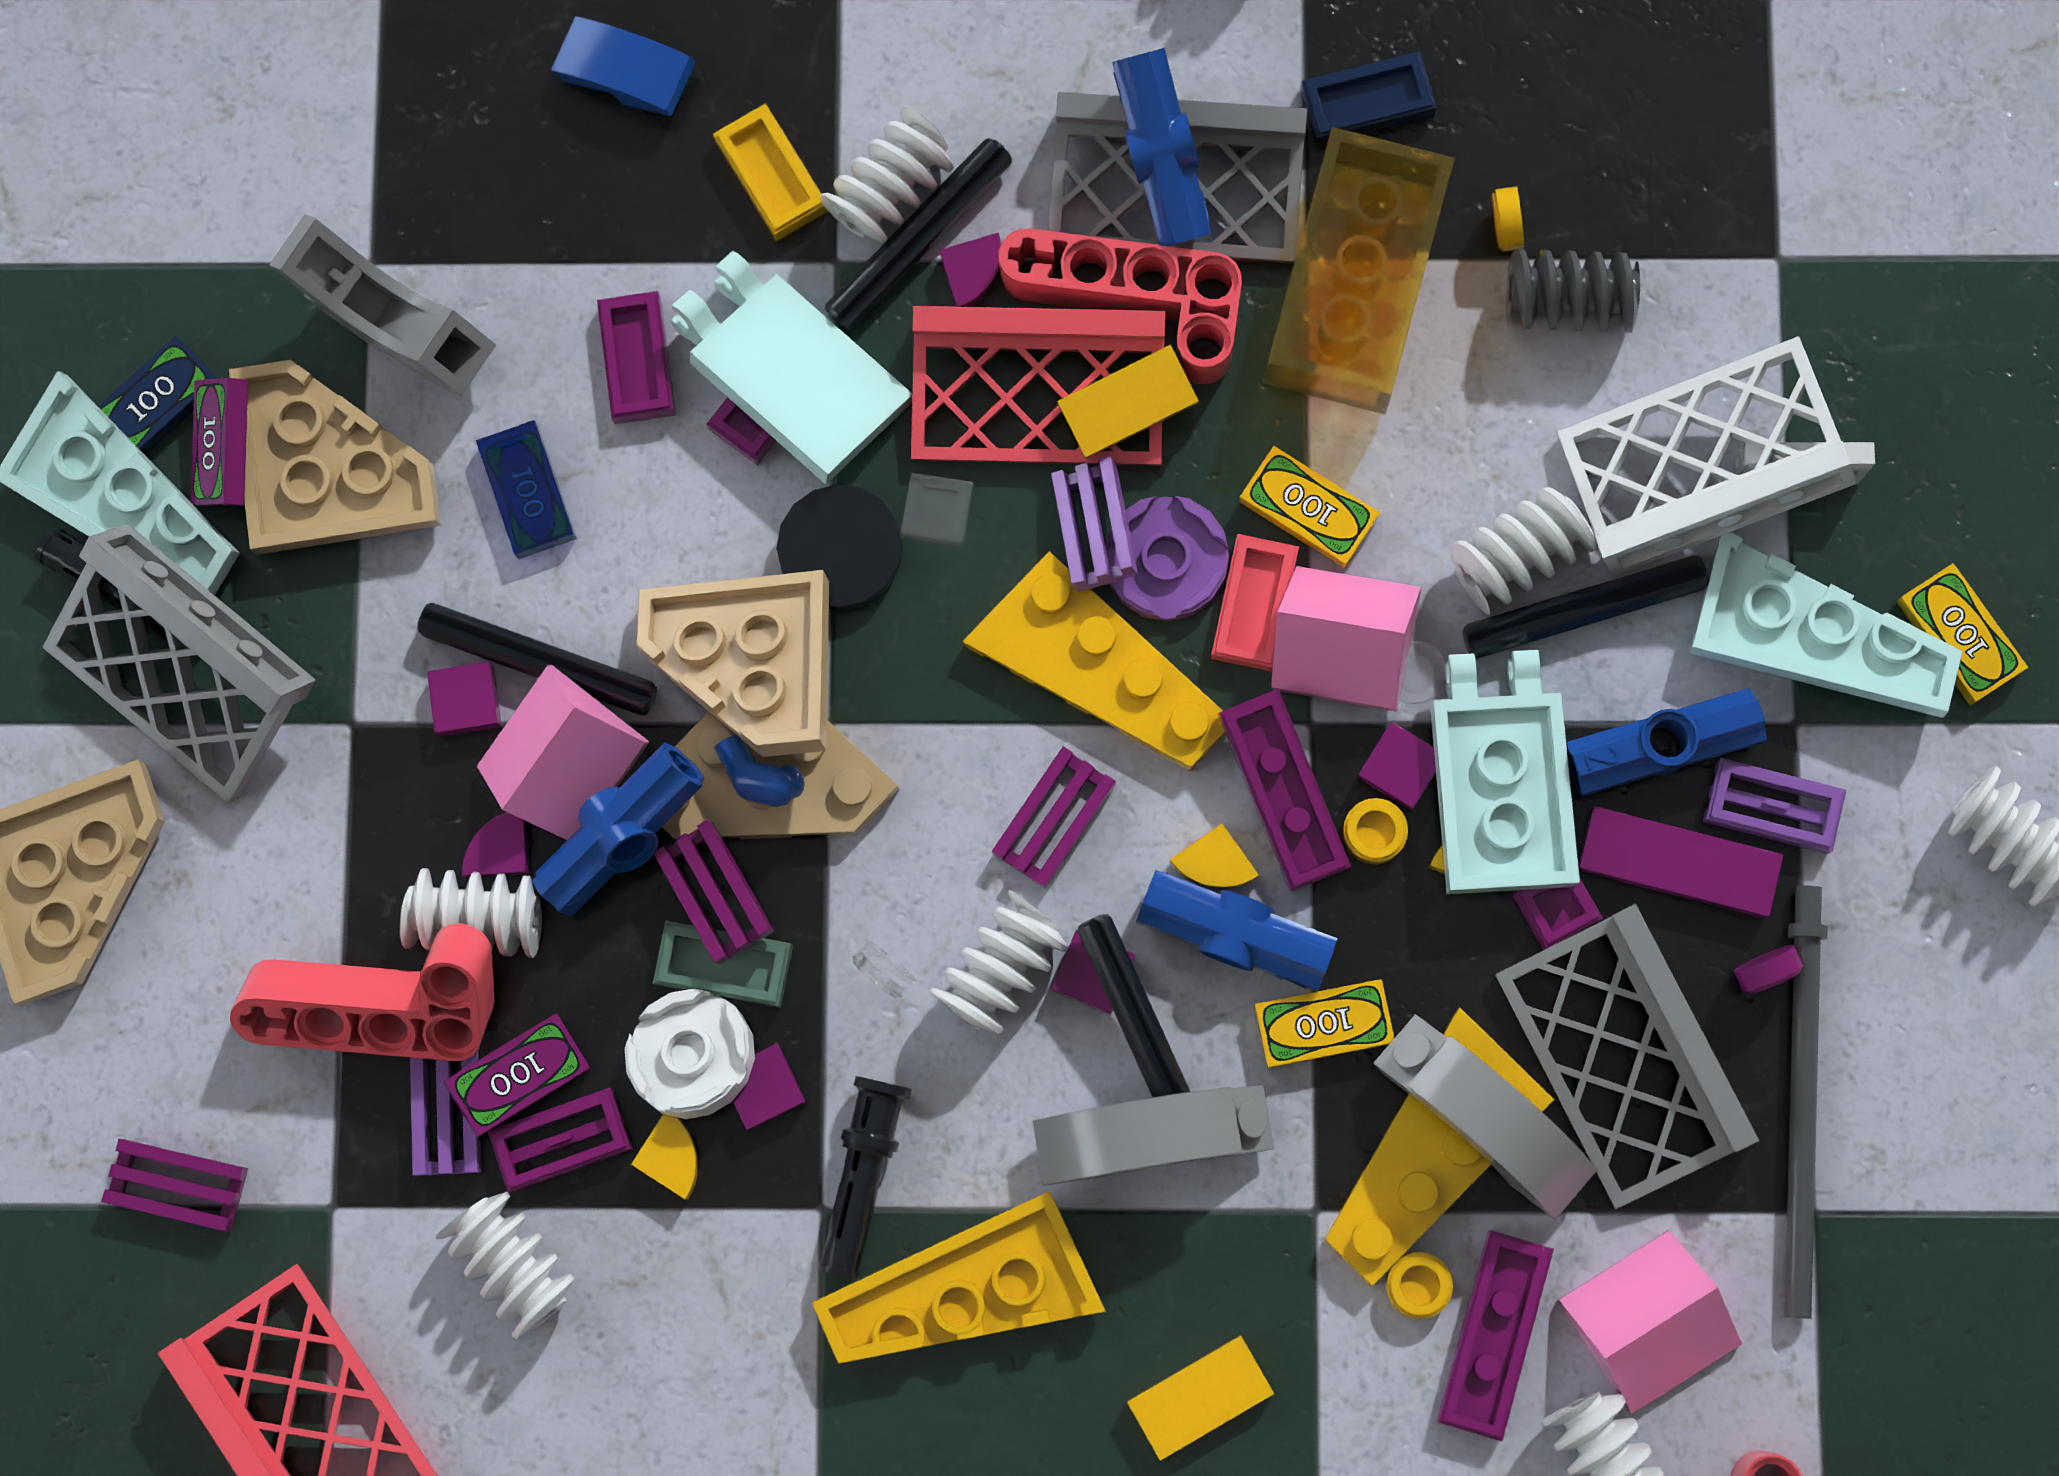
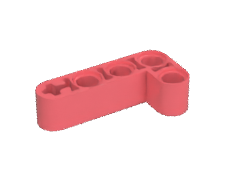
M1031 228L1014 231L1002 241L999 249L1001 282L1005 290L1012 297L1026 302L1080 309L1165 311V320L1179 321L1176 356L1189 381L1197 384H1211L1220 380L1228 372L1232 359L1242 285L1241 271L1236 262L1229 256L1218 252ZM1024 258H1035L1036 263L1032 265L1030 273L1019 272V267H1022ZM1056 259L1061 260L1062 279L1053 278ZM1093 263L1099 265L1105 271V275L1094 283H1084L1073 276V272L1080 265ZM1155 271L1163 275L1167 283L1157 291H1146L1137 286L1134 280L1141 273ZM1207 279H1216L1222 281L1228 287L1229 292L1219 299H1208L1203 297L1196 287ZM1199 338H1207L1216 342L1221 352L1214 358L1202 360L1193 356L1187 347Z
M459 923L443 927L436 934L421 972L276 959L262 960L254 964L249 971L231 1009L230 1022L232 1028L240 1037L260 1045L447 1061L465 1060L472 1057L478 1051L494 1007L491 945L483 932L473 926Z

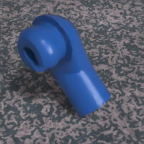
M736 734L715 745L714 749L737 794L746 801L779 807L789 804L791 799L799 797L804 791V777L797 767L786 764L780 768L774 765L758 763L748 744Z

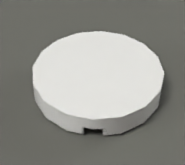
M695 988L671 992L648 1005L638 1018L641 1022L635 1028L633 1036L629 1034L625 1046L626 1073L637 1094L660 1113L682 1119L711 1115L731 1103L748 1082L755 1060L753 1034L740 1011L720 996H715L708 991Z

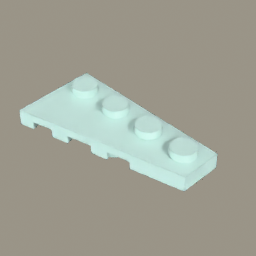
M57 371L1 463L0 482L87 536L129 524L215 595L240 553L68 375Z
M1731 532L1719 536L1709 575V583L1706 587L1690 654L1941 718L1948 713L1962 655L1961 650L1889 613L1882 615L1853 600L1854 595L1832 584L1829 587L1794 570L1796 566L1774 554H1771L1769 557L1742 543L1743 538Z

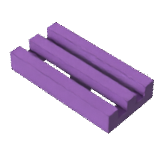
M1111 455L1100 458V465L1090 468L1087 463L1075 466L1076 472L1066 475L1064 470L1051 473L1071 583L1077 592L1138 575L1117 464ZM1101 482L1104 485L1119 563L1109 567L1094 490V484ZM1077 489L1080 491L1094 565V572L1090 573L1087 572L1072 492Z
M1724 758L1716 761L1715 778L1710 787L1708 795L1710 799L1708 808L1704 812L1703 823L1824 854L1833 852L1846 789ZM1733 778L1828 802L1827 812L1728 788L1729 779ZM1726 802L1823 827L1822 834L1722 810L1723 805Z
M478 1051L472 1057L461 1060L462 1070L479 1060ZM410 1057L413 1176L482 1172L481 1136H475L464 1116V1160L454 1161L452 1096L443 1083L444 1080L452 1076L451 1061L436 1060L438 1162H431L428 1059Z

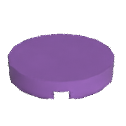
M1157 496L1145 498L1126 509L1138 575L1109 583L1110 588L1120 602L1143 618L1165 622L1192 617L1211 604L1225 583L1229 561L1225 532L1212 513L1190 498L1173 496V498H1157ZM1112 527L1107 534L1105 545L1109 567L1119 564Z

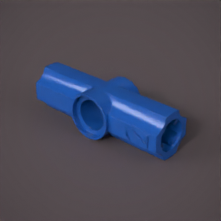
M1165 48L1112 62L1120 101L1124 106L1129 128H1125L1130 156L1139 184H1144L1159 245H1175L1212 234L1203 191L1200 189L1196 169L1200 168L1189 121L1186 112L1181 113Z
M1748 688L1677 710H1660L1649 718L1568 741L1566 746L1569 776L1572 785L1576 788L1579 797L1650 776L1669 775L1681 767L1765 743L1768 740L1765 729L1766 721L1759 700L1755 698L1751 689ZM1663 728L1672 732L1679 741L1678 756L1665 757L1654 751L1650 743L1651 730Z
M664 743L621 787L603 789L587 799L578 814L581 827L535 872L536 877L532 882L540 896L549 901L558 912L573 916L615 873L632 871L646 863L656 852L659 844L655 833L702 787L701 782L705 778L696 764L689 760L677 747Z
M1158 870L1154 872L1136 920L1137 924L1198 946L1200 953L1216 961L1246 971H1253V968L1272 974L1281 980L1285 979L1300 987L1309 988L1316 992L1320 988L1338 939L1274 915L1275 911L1273 908L1247 896L1226 890H1220V893H1216L1200 887L1191 881L1171 876L1167 872L1163 873Z

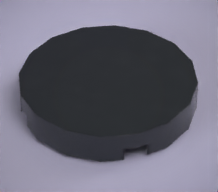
M837 484L813 490L793 504L780 525L776 549L783 574L823 570L829 581V610L843 612L867 606L887 592L895 579V574L899 570L903 544L897 520L881 499L862 488Z

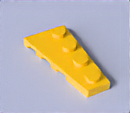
M1050 551L962 641L963 646L999 663L1016 676L1031 684L1039 685L1066 700L1067 704L1087 715L1091 714L1119 729L1120 733L1189 771L1225 735L1217 714L1223 710L1091 589L1077 592L1071 583L1069 569Z
M1460 1007L1456 1010L1443 1035L1447 1038L1451 1036L1542 1112L1554 1099ZM1408 1094L1323 1240L1370 1286H1373L1491 1164L1454 1129Z
M1050 1191L812 1302L838 1364L1106 1312Z

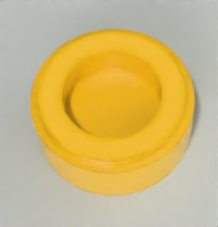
M1517 186L1495 189V193H1492V203L1498 249H1501L1502 252L1524 249L1523 224Z
M1379 798L1367 799L1356 804L1346 816L1342 828L1343 842L1348 852L1357 860L1372 865L1383 864L1395 858L1405 845L1408 836V825L1402 811L1390 801Z
M1414 1252L1401 1256L1388 1270L1385 1289L1390 1303L1398 1312L1407 1317L1424 1319L1437 1315L1447 1306L1453 1292V1281L1449 1269L1439 1258L1429 1253Z

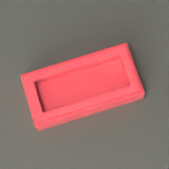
M1237 534L1211 659L1270 672L1273 671L1277 611L1293 576L1299 546Z

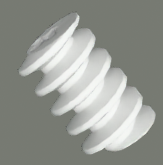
M903 106L901 108L900 116L903 123L889 121L885 125L883 132L886 141L881 139H872L870 141L867 151L871 160L864 157H856L851 162L850 168L854 178L847 175H839L835 179L833 185L838 196L830 193H822L820 195V200L824 207L849 231L861 238L869 237L882 244L888 240L879 224L882 219H886L898 226L904 223V219L896 204L902 201L914 208H918L921 204L913 186L918 183L931 190L937 187V182L929 168L934 165L949 173L954 169V165L945 152L948 146L944 137L927 118L910 106Z
M1544 487L1536 494V505L1526 500L1516 505L1515 518L1509 514L1497 516L1493 521L1494 532L1486 527L1476 529L1472 534L1473 546L1462 540L1455 542L1451 547V558L1460 583L1470 598L1485 614L1490 615L1486 598L1490 594H1493L1507 606L1512 603L1508 587L1509 582L1514 581L1526 592H1529L1534 587L1529 572L1530 569L1535 567L1545 577L1550 579L1555 575L1551 556L1556 554L1571 566L1576 563L1572 543L1578 541L1591 553L1598 548L1591 527L1575 503L1553 488Z
M1995 765L1984 773L1955 804L1952 812L1956 816L1948 834L1955 837L1969 829L1976 832L1968 851L1974 855L1992 846L1995 849V853L1988 869L1995 872L2009 864L2016 867L2008 886L2014 890L2032 881L2036 886L2028 904L2035 907L2059 895V840L2055 841L2059 832V819L2052 816L2035 824L2041 804L2034 798L2015 807L2014 805L2021 787L2013 781L1995 789L1994 787L2001 772L2000 768Z
M422 868L415 885L410 886L404 896L400 917V939L402 946L405 949H410L420 939L422 946L430 951L434 938L441 928L450 924L462 923L473 926L483 932L490 942L491 949L496 942L499 952L503 956L516 954L522 943L525 955L533 958L537 954L541 938L542 906L540 897L535 895L531 877L526 875L522 877L517 892L509 893L505 874H498L491 891H484L479 872H472L466 888L459 889L454 870H447L440 888L433 887L429 869Z
M1009 890L1008 894L1017 911L996 906L992 913L1001 931L998 932L986 927H980L976 932L985 951L981 952L968 947H964L961 950L960 955L969 971L964 972L948 967L944 972V976L953 989L952 993L936 988H931L929 991L942 1004L978 1031L982 1028L1000 1034L1004 1028L994 1011L1000 1008L1017 1013L1020 1009L1010 992L1012 988L1033 993L1036 989L1026 972L1027 969L1031 967L1047 973L1052 969L1042 950L1045 947L1065 952L1068 948L1058 931L1059 928L1033 905Z
M504 1192L478 1201L452 1220L435 1237L436 1239H444L457 1234L448 1250L449 1256L452 1260H457L473 1255L464 1270V1275L469 1281L487 1275L490 1276L480 1291V1295L484 1301L505 1296L504 1301L496 1312V1316L500 1322L521 1316L522 1319L512 1333L514 1340L518 1341L544 1323L567 1302L564 1295L574 1281V1277L568 1274L553 1280L550 1279L548 1274L557 1262L558 1257L555 1253L538 1259L532 1256L542 1236L536 1233L521 1239L518 1238L516 1233L526 1219V1216L523 1212L507 1218H503L500 1215L510 1198V1195Z
M1601 1392L1592 1393L1555 1411L1541 1421L1543 1427L1565 1426L1567 1431L1553 1445L1556 1451L1577 1449L1580 1454L1566 1469L1569 1476L1590 1474L1591 1476H1664L1662 1469L1658 1466L1639 1468L1652 1451L1646 1442L1626 1444L1639 1426L1633 1418L1613 1419L1626 1402L1621 1394L1600 1395Z

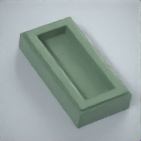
M665 921L653 984L677 990L695 988L708 991L712 995L720 996L721 998L781 1008L793 945L787 942L763 938L722 964L714 963L693 925ZM716 930L724 945L731 941L726 931Z

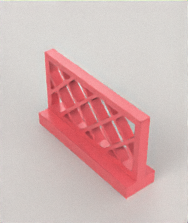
M913 306L912 331L914 333L911 460L1051 464L1087 463L1100 465V458L1111 455L1117 465L1161 466L1162 422L1150 427L1149 452L1122 451L1117 445L1109 448L1111 451H1102L1085 459L1080 447L1076 450H1060L1043 433L1062 414L1059 405L1036 425L1013 399L1038 375L1061 398H1064L1094 383L1100 376L1104 378L1110 375L1107 370L1124 353L1153 354L1163 349L1165 311ZM927 349H954L970 368L943 392L927 375ZM964 349L987 351L975 361ZM1000 350L1017 351L1033 368L1007 393L982 369ZM1028 351H1050L1039 363L1028 353ZM1062 352H1079L1095 371L1073 392L1068 394L1049 375L1045 368ZM1090 352H1109L1112 354L1100 364ZM977 373L1001 399L974 424L950 398ZM926 385L938 396L927 409ZM946 404L969 430L951 447H925L926 421ZM1006 405L1031 430L1013 449L996 448L980 431ZM976 436L987 448L962 447ZM1038 437L1048 449L1025 448Z
M298 1264L187 1338H179L158 1352L160 1358L237 1476H291L282 1463L288 1435L325 1441L318 1476L328 1475L334 1443L372 1449L366 1476H375L380 1451L408 1455L421 1476H438ZM295 1284L308 1304L302 1332L265 1326L271 1300ZM259 1308L256 1324L240 1322V1320ZM315 1316L329 1337L311 1334ZM229 1328L254 1332L245 1370L219 1366L205 1344ZM263 1334L300 1340L292 1378L255 1372ZM309 1342L335 1346L344 1358L338 1386L301 1380ZM350 1370H352L365 1391L347 1388ZM226 1376L243 1378L240 1396ZM253 1380L290 1386L281 1425L255 1421L248 1411L247 1404ZM299 1388L336 1394L327 1433L290 1427ZM345 1396L371 1400L379 1411L374 1441L336 1435ZM386 1424L401 1446L382 1443ZM261 1430L279 1433L275 1451Z

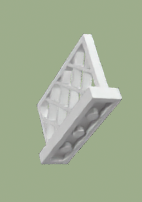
M1799 336L1557 431L1594 530L1595 539L1602 558L1612 577L1856 484L1851 461L1839 437ZM1791 359L1794 360L1800 377L1789 399L1758 388L1768 368ZM1750 376L1747 383L1739 381L1742 378ZM1723 387L1741 394L1728 423L1697 412L1706 392ZM1805 391L1813 408L1799 404ZM1752 399L1783 410L1769 439L1738 428ZM1689 400L1686 407L1678 405V403ZM1658 411H1664L1680 418L1666 447L1636 436L1646 416ZM1793 415L1818 423L1826 440L1822 444L1801 452L1779 444ZM1691 422L1722 434L1708 463L1677 452ZM1629 423L1626 431L1617 428ZM1599 434L1620 441L1606 471L1583 462L1576 443ZM1732 438L1744 443L1748 442L1763 450L1754 470L1736 475L1718 468ZM1631 446L1661 457L1647 487L1617 475ZM1774 454L1783 457V459L1770 463ZM1671 462L1702 473L1692 494L1676 499L1658 492ZM1588 476L1600 480L1595 493ZM1713 478L1722 481L1709 487ZM1611 485L1641 496L1632 517L1606 526L1600 508ZM1652 501L1661 504V506L1648 510Z

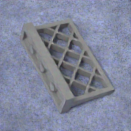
M1058 92L1048 231L1062 232L1063 209L1084 193L1105 217L1086 236L1159 245L1156 233L1149 239L1133 238L1118 221L1120 217L1143 197L1147 199L1144 184L1138 183L1135 172L1123 159L1129 153L1128 143L1126 142L1116 151L1107 141H1127L1125 128H1129L1120 96ZM1178 100L1181 113L1186 112L1196 151L1202 146L1218 147L1233 166L1208 188L1198 179L1205 201L1229 228L1211 243L1190 240L1169 246L1218 252L1229 256L1232 260L1294 264L1307 108ZM1069 137L1095 139L1110 157L1083 180L1067 162ZM1231 148L1249 149L1251 151L1239 159ZM1263 151L1290 152L1289 175L1270 192L1265 189L1246 167ZM1117 164L1137 187L1138 191L1111 213L1091 190L1090 186ZM1067 173L1077 186L1064 196ZM1237 173H1240L1262 199L1235 221L1213 194ZM1287 189L1285 212L1275 198ZM1268 205L1285 224L1283 248L1256 246L1243 231L1242 227ZM1112 225L1121 237L1100 235ZM1235 234L1244 245L1223 243Z
M129 524L89 536L79 555L86 562V565L42 648L229 804L239 799L291 707L307 698L316 679ZM102 577L118 589L122 609L104 611L98 588ZM141 616H151L165 628L169 648L150 650L144 621L141 619ZM125 619L132 653L114 654L107 621ZM89 623L97 657H86L68 642L77 624ZM198 655L212 667L216 683L215 688L197 689L189 656ZM172 658L179 692H160L153 660ZM136 663L143 692L142 696H133L122 687L117 664ZM236 695H246L266 712L257 728L244 729ZM219 697L227 731L207 732L200 699ZM182 701L190 732L189 735H179L168 725L163 703ZM230 742L235 768L230 777L215 765L210 743Z
M1636 904L1495 974L1590 1161L1597 1169L1596 1172L1615 1209L1759 1141ZM1604 935H1607L1619 958L1611 985L1573 973L1581 947ZM1572 952L1566 970L1548 964ZM1623 968L1637 993L1618 987ZM1536 969L1563 976L1564 978L1552 1014L1527 1006L1513 980ZM1571 979L1608 991L1597 1028L1559 1016ZM1615 994L1642 1002L1649 1015L1641 1043L1603 1031ZM1531 1014L1550 1020L1544 1039ZM1557 1023L1594 1035L1582 1072L1555 1063L1548 1048ZM1654 1027L1667 1052L1648 1046ZM1601 1038L1638 1050L1627 1087L1589 1074ZM1645 1052L1670 1060L1675 1065L1680 1076L1671 1102L1634 1090ZM1561 1073L1580 1079L1574 1098ZM1586 1082L1624 1094L1613 1130L1585 1121L1578 1106ZM1684 1086L1688 1090L1697 1110L1679 1105ZM1631 1096L1669 1109L1657 1146L1619 1133ZM1676 1111L1703 1120L1716 1145L1692 1157L1665 1149L1664 1147ZM1591 1132L1610 1138L1604 1156ZM1617 1140L1654 1153L1647 1178L1622 1191L1609 1168ZM1662 1156L1680 1161V1163L1656 1174Z

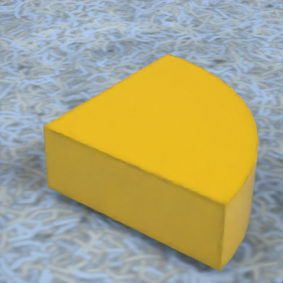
M1223 824L1217 826L1169 861L1173 868L1187 880L1211 888H1238L1259 878V874Z
M663 1114L631 1165L685 1200L689 1199L697 1180L695 1145L687 1126L680 1118Z

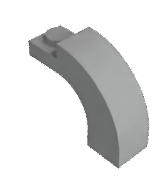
M304 214L269 264L271 268L305 293L303 297L349 331L416 374L462 396L496 346L494 342L456 311L417 294L368 261L318 219Z
M1416 1014L1374 1062V1065L1386 1077L1427 1107L1471 1144L1500 1173L1509 1185L1553 1219L1560 1215L1597 1171L1584 1153L1516 1088L1453 1037L1449 1036L1447 1038Z
M1263 1085L1239 1088L1224 1087L1173 1094L1033 1120L1043 1186L1274 1149Z

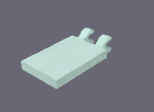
M732 251L715 266V270L721 276L714 281V286L726 298L735 302L739 308L720 324L708 305L696 293L688 290L672 305V309L677 315L671 320V324L682 336L696 345L690 351L689 363L824 484H827L910 406L913 394L777 273L763 285L748 262L738 253Z
M1538 650L1512 651V658L1506 660L1507 680L1511 696L1478 697L1474 653L1448 655V662L1443 664L1444 684L1448 699L1433 700L1430 705L1447 894L1575 887L1580 883L1561 693L1542 694Z

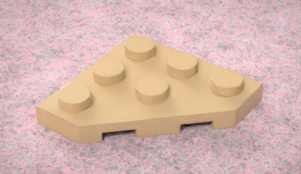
M292 360L229 369L230 378L246 379L248 383L245 511L250 550L256 555L441 526L434 465L422 454L389 433L379 423L320 383Z
M823 570L639 590L636 645L648 661L762 757L826 751L829 581Z
M708 712L675 746L689 760L694 762L705 778L701 782L702 787L662 828L676 839L684 833L690 834L698 829L697 825L708 819L714 823L722 838L762 839L791 838L798 835H857L899 791V787L827 720L826 751L762 757L749 746L758 763L774 765L780 768L786 764L797 767L803 774L805 785L802 794L797 798L791 799L789 804L784 806L772 807L746 801L737 794L714 749L715 745L735 735V733Z
M137 759L0 809V963L14 1005L24 1006L83 984L165 822L145 762Z

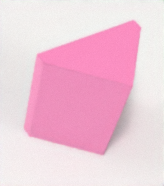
M1296 566L1277 611L1272 690L1279 689V691L1397 712L1422 591L1421 587Z
M547 665L483 756L477 768L502 810L568 840L581 827L578 814L585 801L603 789L618 787L649 741L553 665Z
M1670 1231L1662 1233L1558 1299L1561 1307L1615 1392L1624 1397L1626 1401L1624 1406L1629 1414L1635 1413L1742 1345L1718 1287Z

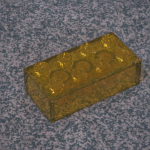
M1332 127L1268 359L1264 384L1386 414L1453 167L1454 157Z

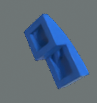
M575 16L551 71L563 82L612 93L623 105L672 116L696 62L690 56L651 39L607 24Z

